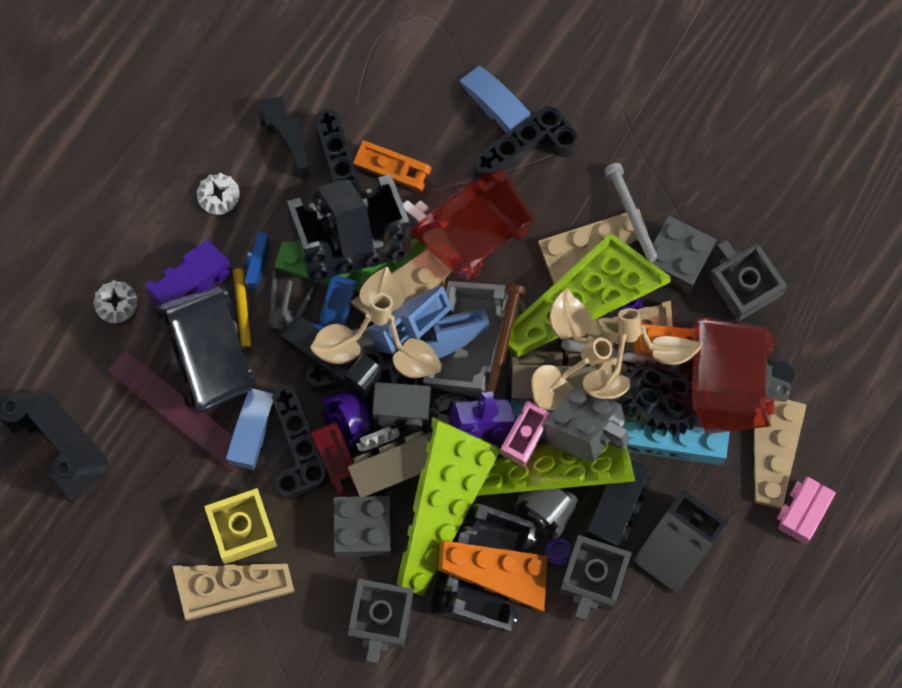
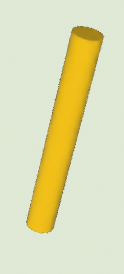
M234 269L233 280L240 345L242 349H247L252 346L243 269Z

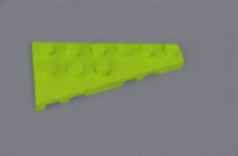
M610 233L514 321L508 350L515 356L520 357L558 338L551 328L549 315L554 300L566 289H569L573 296L586 307L591 321L670 283V276Z
M434 417L431 423L433 428L431 441H428L426 446V452L428 453L426 465L421 469L413 511L415 512L413 524L409 525L407 533L410 537L408 547L403 552L397 579L399 586L412 588L414 593L421 596L424 595L439 567L440 542L453 541L500 453V448Z
M545 443L535 447L525 467L505 457L495 460L477 496L633 482L635 477L627 445L624 449L607 445L595 461L590 463L554 448L549 443Z

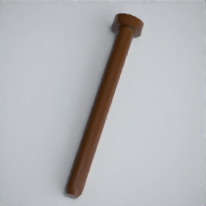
M507 284L506 292L509 293L486 389V392H493L494 399H496L519 298L524 296L526 291L525 287L516 284Z

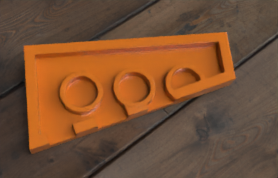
M450 541L440 542L439 571L468 583L477 584L489 592L508 597L509 600L527 605L537 612L544 611L548 556Z

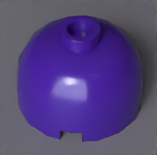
M350 392L336 393L323 400L322 405L326 404L327 409L322 412L326 425L337 422L347 448L361 442L360 438L369 434L373 409L369 402Z

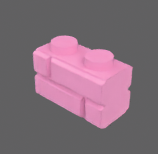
M527 401L521 415L518 416L502 445L500 455L525 467L545 431L544 422L551 413Z
M806 477L803 483L797 481L790 493V496L794 498L790 506L784 504L777 517L781 521L778 529L803 544H807L836 493L809 477Z

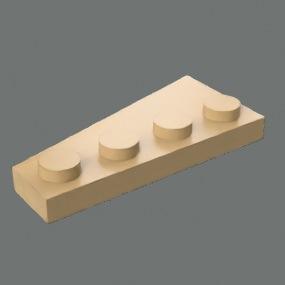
M637 209V211H638V213H639V215H640V218H641V220H642V222H643V224H644V227H645V229H646V231H647V228H646L645 223H644V221H643V218H642V215H641V213H640V210ZM627 213L539 240L538 245L552 284L554 285L610 233L628 246L637 243L639 240Z
M767 400L764 410L759 413L753 412L754 503L780 510L783 508L806 404L787 400V402Z
M288 564L173 566L186 621L295 592Z

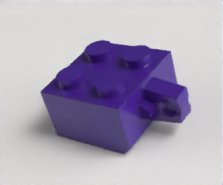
M482 392L479 401L453 402L448 421L449 425L496 445L501 449L515 423L508 399L495 400L493 392Z

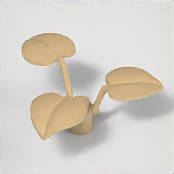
M384 267L373 274L360 290V302L370 311L366 314L365 320L357 334L353 336L352 331L344 325L332 324L326 326L317 334L310 347L311 351L324 361L334 364L349 363L356 359L361 352V347L356 341L360 339L368 323L372 321L376 325H384L388 322L395 346L399 350L393 356V364L400 374L409 378H420L438 373L441 368L437 354L424 341L411 338L403 346L400 344L394 323L395 317L391 314L392 311L399 309L404 304L405 291L391 274L388 267Z
M569 289L561 292L554 300L549 315L550 325L558 338L566 340L573 337L575 342L586 343V345L583 346L581 352L583 360L562 375L552 365L541 366L533 373L531 390L534 402L539 408H543L546 411H554L573 389L572 385L565 379L584 365L597 364L596 370H608L612 373L616 367L617 359L611 356L612 346L607 339L597 338L593 340L592 337L582 338L591 328V317L586 307L573 296ZM623 362L621 363L619 375H622L628 369ZM612 398V399H609V400L619 401V400H621V399H620V398Z
M632 308L621 310L618 313V320L610 318L595 319L591 321V328L587 333V338L592 337L593 340L605 338L610 342L611 346L615 343L619 344L616 367L613 373L608 370L591 371L583 379V389L587 394L601 399L617 398L625 394L630 387V379L619 375L625 342L636 341L640 334H642L647 348L653 351V358L658 362L670 365L681 364L689 360L701 349L702 343L678 337L662 336L655 338L652 344L646 333V326H641L640 312Z

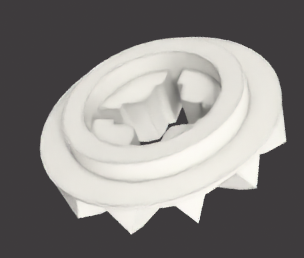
M222 173L216 175L209 174L205 180L200 182L197 190V199L200 206L208 213L215 215L231 211L237 205L240 196L236 182L231 176L228 177ZM214 185L219 190H225L222 193L223 202L217 196H211L214 193Z
M113 280L110 283L103 284L95 292L93 303L97 314L103 320L110 323H120L130 318L135 312L137 296L133 288L125 282ZM114 292H116L119 299H123L122 302H118L117 311H115L112 303H107L108 300H112Z
M391 426L360 438L361 443L356 445L359 451L364 452L398 438L400 433L398 428L392 430Z

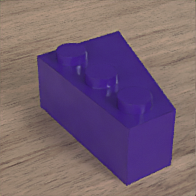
M206 239L182 257L183 262L176 269L167 268L163 272L165 275L163 279L156 284L150 281L145 285L151 302L157 306L211 288L217 282L219 284L222 283L230 275V261Z

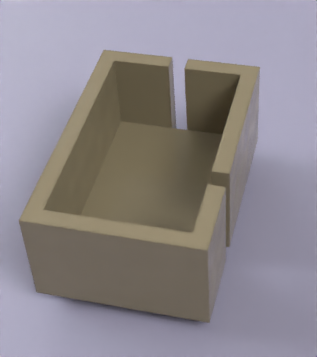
M530 351L520 357L515 356L511 352L510 387L512 398H517L520 402L533 401L531 390L533 373L541 366L552 365L562 375L583 360L581 353L568 352L567 366H562L563 352ZM586 364L569 375L565 380L572 387L577 386L583 389L584 377L591 371H596V365Z
M420 430L405 437V443L398 445L396 440L378 448L379 454L373 455L372 451L353 458L354 464L350 465L348 469L360 498L421 474V469L426 465L428 455L426 446L427 442L431 441V432L424 435L423 431Z

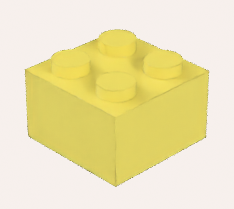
M258 488L204 506L224 564L277 547Z

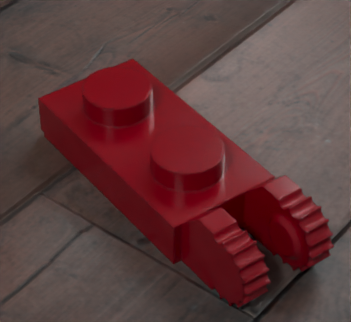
M337 422L312 431V437L331 483H334L339 497H347L346 491L340 480L350 477L352 488L357 496H359L348 469L354 463Z

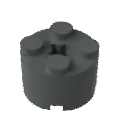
M559 488L524 491L513 504L515 512L519 509L524 514L521 517L522 519L537 524L535 530L537 533L545 537L548 533L553 534L552 539L556 540L578 513L575 506L578 500L572 493L568 491L563 492Z

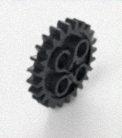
M648 360L645 361L644 365L636 362L634 367L629 366L627 371L623 372L622 376L630 379V387L625 394L617 397L621 399L619 404L622 407H627L624 414H632L634 416L632 419L633 423L637 421L642 422L641 429L649 426L651 427L652 434L658 429L662 436H665L667 431H669L673 437H676L678 431L684 435L688 429L693 430L702 417L705 409L702 405L705 399L700 397L702 390L694 389L697 384L696 381H687L689 374L680 375V368H676L673 371L670 369V364L661 367L658 361L652 366Z

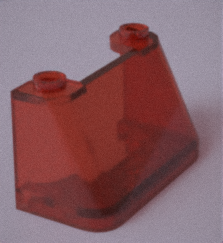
M502 167L466 184L415 224L410 231L417 241L459 278L466 277L467 280H471L482 272L480 268L483 266V259L506 240L513 237L519 240L530 232L528 228L536 220Z
M711 318L696 319L694 341L702 343V347L693 356L692 398L695 411L705 434L771 427V415H775L774 399L769 398L766 392L767 354H771L772 348H776L774 332H770L768 327Z

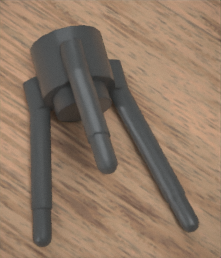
M273 271L268 323H270L271 330L283 333L296 315L302 316L316 288L314 286L310 288L293 317V311L287 309L292 288V281L289 280L286 285L282 306L277 308L276 312L277 272Z

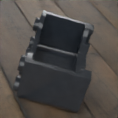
M391 174L378 177L379 186L374 191L371 188L366 189L367 198L363 199L367 207L374 250L347 259H343L338 250L334 251L332 249L329 236L324 237L320 222L324 221L323 215H320L319 211L316 210L314 203L309 204V207H305L300 198L287 201L290 227L306 273L311 280L323 281L330 277L349 274L360 269L402 260L410 253V221Z

